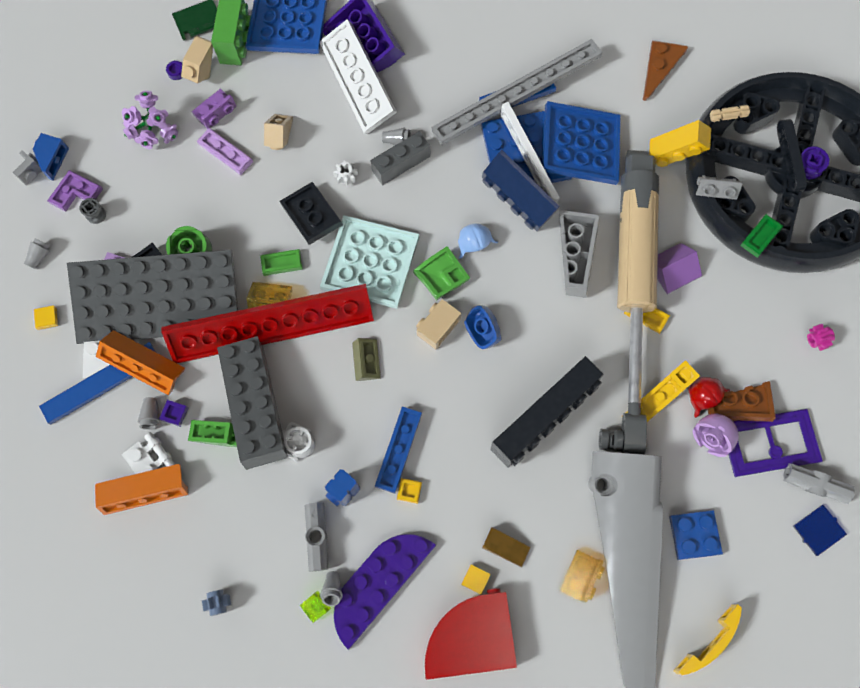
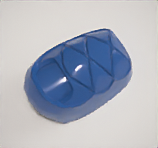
M484 305L475 306L470 310L464 323L475 344L481 349H488L499 343L502 338L493 312Z

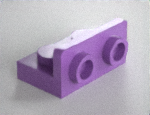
M220 88L196 107L192 113L209 129L216 125L225 115L230 114L236 107L233 97L227 95Z

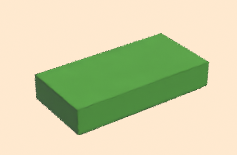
M300 249L260 255L263 276L303 270Z

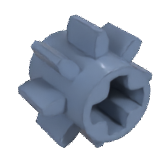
M223 590L206 593L207 599L202 600L203 611H209L210 616L227 612L226 606L231 605L230 594L224 595Z

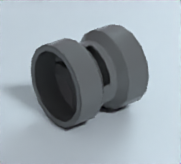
M87 198L81 202L79 206L80 212L90 223L99 224L105 219L106 212L97 200Z
M600 429L599 450L611 448L614 451H622L623 431L615 430L612 432L608 429Z

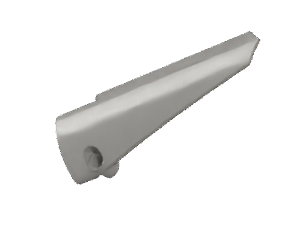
M593 451L592 477L589 479L588 484L594 494L623 686L626 688H655L663 506L660 502L662 456ZM599 479H603L605 484L601 490L597 487Z

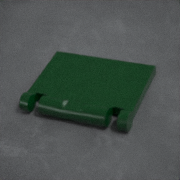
M206 0L172 13L183 41L187 40L185 36L187 33L193 38L213 30L217 8L213 0Z

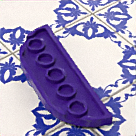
M411 534L398 535L387 539L371 553L341 589L342 599L334 607V625L338 637L348 650L436 547L432 541Z

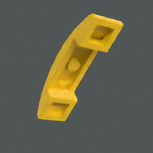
M685 360L641 399V415H646L648 422L699 378L700 375Z
M739 604L731 605L717 620L724 628L698 657L687 654L673 671L678 675H686L696 672L714 661L732 640L740 621L742 607Z

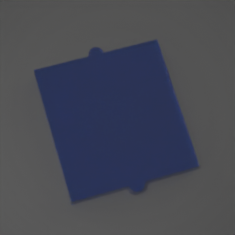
M823 504L793 525L794 529L803 539L802 542L808 545L815 556H819L847 535L838 524L837 518L833 517Z

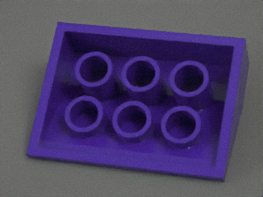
M350 0L324 23L323 33L327 36L348 19L352 23L377 73L392 66L405 55L372 0Z

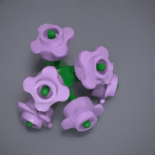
M142 91L134 97L136 101H139L142 108H147L148 113L145 116H141V113L135 106H131L130 109L123 108V125L125 126L123 131L125 133L124 136L128 137L129 140L133 138L142 147L152 149L154 144H158V139L152 132V127L154 126L161 129L160 136L164 138L165 144L176 139L178 135L177 125L166 124L168 112L166 110H157L153 107L156 104L155 101L158 100V96L153 95L152 91ZM144 126L148 127L147 130H143L139 134V129H141Z

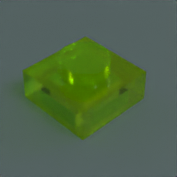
M318 591L299 605L312 623L331 609L330 606L322 602Z

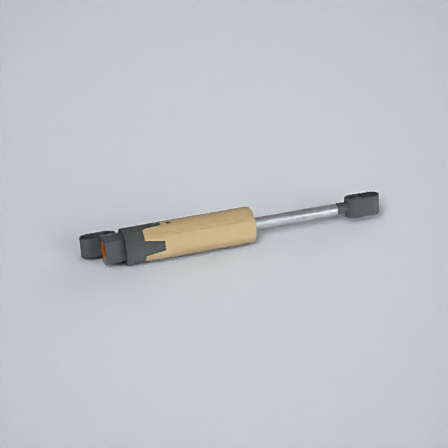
M627 150L625 173L621 176L617 308L630 313L628 413H623L621 430L623 431L624 441L621 452L644 455L646 452L647 418L646 415H641L643 313L652 312L657 308L659 175L655 173L656 158L648 155V151Z

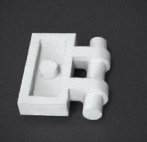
M152 432L145 435V439L148 441L145 447L138 441L121 454L135 474L159 469L164 465L166 467L175 465L172 461V455L164 450L161 446L162 442L158 437L155 438ZM153 451L159 456L156 461L150 455Z

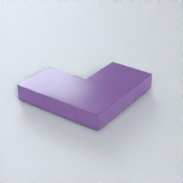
M69 170L47 201L66 212L76 197L83 200L87 198L96 200L103 188Z

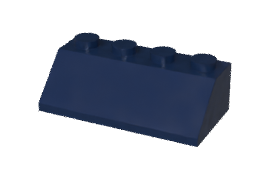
M503 150L496 155L483 171V183L488 188L492 187L497 192V197L502 202L506 201L511 206L512 212L517 216L520 215L525 220L526 226L531 230L535 229L538 231L560 207Z

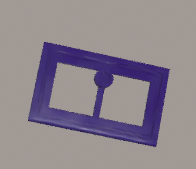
M802 409L775 414L776 418L773 422L733 421L738 432L765 428L770 444L768 453L772 458L744 463L739 442H737L734 450L728 454L734 477L785 469L789 463L803 466L823 462L808 410ZM799 422L807 452L781 457L783 451L781 447L774 444L770 427Z

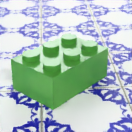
M219 0L211 43L220 64L242 66L243 58H246L245 45L251 15L248 13V4L244 0Z

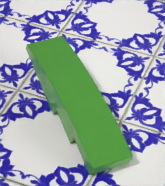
M191 420L188 441L237 447L232 423Z

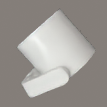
M290 422L286 430H282L284 445L290 453H287L288 458L298 461L299 458H306L312 454L315 442L310 434V429L294 422Z

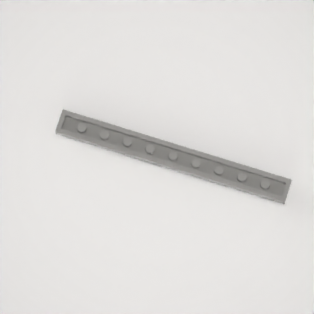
M590 39L432 126V132L440 144L444 145L501 113L502 104L509 102L511 107L597 60L602 56V51Z

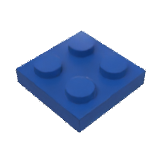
M714 510L669 516L677 560L723 555Z

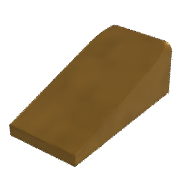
M491 527L482 549L522 567L530 547Z

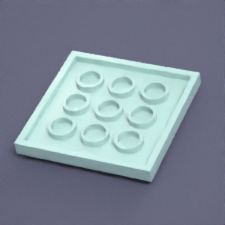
M343 215L342 226L339 227L320 288L326 291H333L366 284L370 302L398 309L418 244L419 234Z

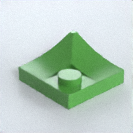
M448 246L413 270V273L426 286L436 301L470 279Z

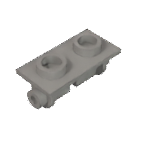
M702 175V177L697 179V185L699 186L696 195L737 200L743 182L736 181L734 178H720V180H717L714 177Z

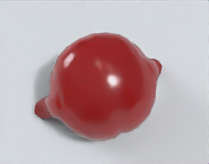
M700 377L689 386V397L695 410L694 417L697 418L701 410L717 406L723 400L725 392L730 391V389L724 388L722 383L716 378Z

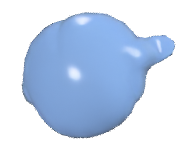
M474 223L465 226L460 231L458 244L461 253L459 259L466 252H476L486 248L490 242L498 243V241L492 238L489 228Z

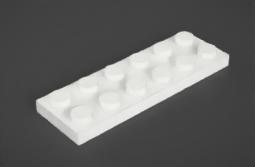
M347 19L320 41V45L363 132L368 134L397 112L352 23Z

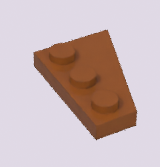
M770 381L763 382L762 385L755 387L748 386L736 392H725L723 400L717 406L707 409L708 415L720 414L731 420L773 422L776 417Z

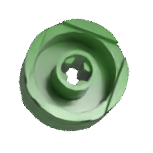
M191 226L177 228L168 237L166 242L168 255L212 251V245L208 237Z

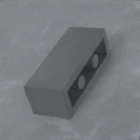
M419 131L371 159L372 172L380 183L384 185L430 157V145Z

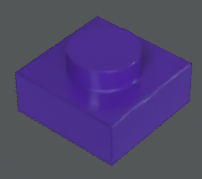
M167 400L159 419L181 427L188 407Z

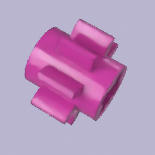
M819 324L809 329L810 333L807 334V340L811 347H818L819 351H822L833 345L832 341L835 340V334L830 327L824 328L823 324Z

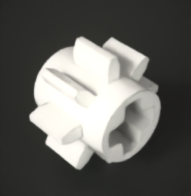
M344 160L342 163L336 164L338 171H334L333 174L337 178L338 184L343 183L348 186L351 182H356L354 176L358 175V171L354 169L353 162L349 164Z

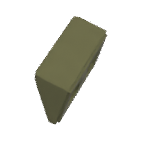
M356 339L352 343L355 380L380 379L377 339Z

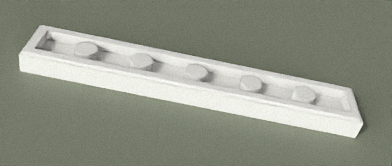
M509 102L502 104L501 117L537 185L558 204L560 198Z

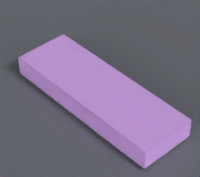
M210 128L197 140L198 145L239 175H242L253 163L252 158Z

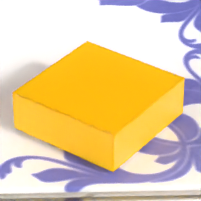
M52 305L34 309L35 328L41 330L58 326L57 307Z
M401 478L397 500L418 504L422 482Z
M471 564L461 585L481 595L491 574Z

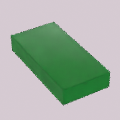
M765 214L740 246L758 258L783 225Z

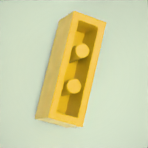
M697 120L650 139L649 155L656 158L655 164L659 167H665L668 164L682 161L690 156L699 155L704 151L710 150L711 128L702 121Z

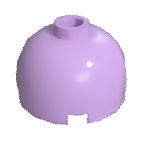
M720 414L706 415L693 428V436L700 447L704 445L709 449L708 453L718 457H726L732 452L739 439L738 429L734 422Z

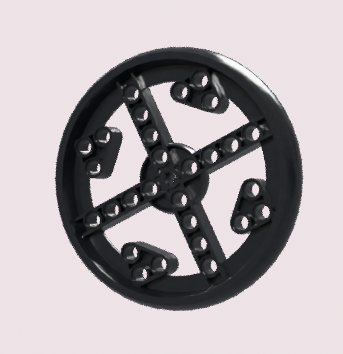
M781 72L757 76L737 84L724 92L707 108L699 119L711 128L710 150L686 158L685 163L686 179L691 200L705 226L723 245L737 255L757 265L789 273L822 272L845 266L859 259L860 216L853 209H846L820 222L810 233L812 243L791 242L800 199L816 191H821L860 202L859 174L828 166L819 177L807 179L804 191L792 192L789 187L780 146L772 151L721 136L733 121L734 129L737 133L747 134L770 123L780 109L779 102H797L799 106L794 128L800 153L802 154L805 149L813 146L820 111L823 109L842 120L833 131L832 138L848 161L853 165L859 166L860 94L852 88L832 79L801 72ZM741 105H748L750 109V114L747 117L740 118L738 116L736 119H720V121L712 122L710 119L712 110L720 109L721 111L722 108L735 106L740 108ZM715 162L765 176L768 186L777 194L772 218L783 225V227L758 258L740 246L754 229L745 222L748 221L756 208L745 188L741 187L737 200L696 195L699 186L697 185L698 177L705 175L706 177L717 179ZM727 176V177L724 178V179H733V178H734V179H736V181H739V180H738L736 177H734V176Z

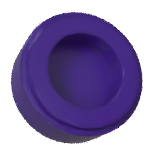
M171 61L167 64L166 72L170 79L180 80L183 78L181 77L182 62Z

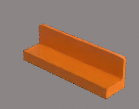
M114 330L100 340L96 357L167 395L173 391L176 379L185 370L183 366Z
M180 464L95 484L96 508L103 515L188 495V487L182 481Z

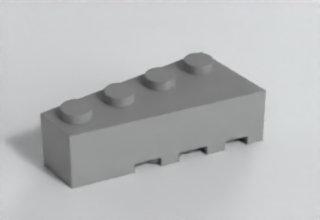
M559 210L566 295L586 298L599 227V215Z

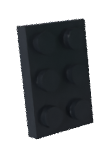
M313 181L279 201L308 245L342 226L341 220Z

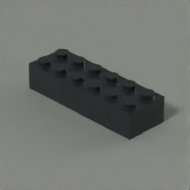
M585 356L492 442L490 450L507 468L510 465L515 467L523 460V457L526 455L525 451L531 452L541 441L540 437L546 438L557 426L555 423L559 422L561 424L572 412V408L576 410L587 398L586 394L591 396L602 384L600 379L604 374Z

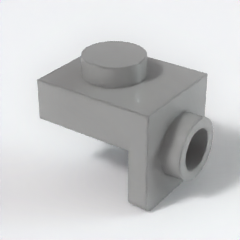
M21 150L19 154L25 161L12 173L22 183L27 185L41 172V168L32 153L27 155Z

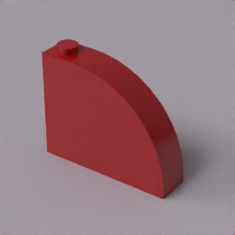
M500 588L487 590V595L467 599L453 607L443 616L428 642L425 655L426 680L517 668L506 592L501 593Z

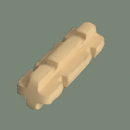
M741 105L740 108L738 106L722 108L721 111L716 109L711 111L710 119L712 122L720 121V119H736L738 116L740 118L747 117L750 114V109L748 105Z

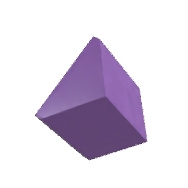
M679 243L658 254L657 280L667 294L702 276L697 251Z

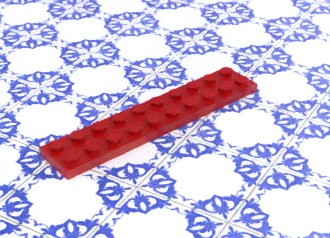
M366 284L168 325L161 328V333L173 362L181 363L218 355L217 347L257 336L261 344L265 345L372 322L374 319Z

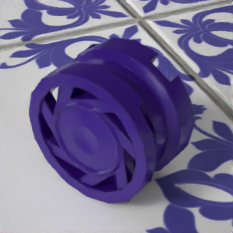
M808 147L801 154L806 179L819 177L829 165V156L820 147Z

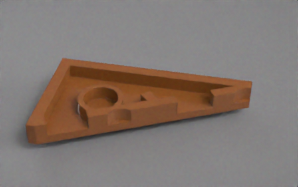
M652 40L643 93L644 101L652 96L655 89L664 81L671 69L676 66L679 59L686 53L688 46Z

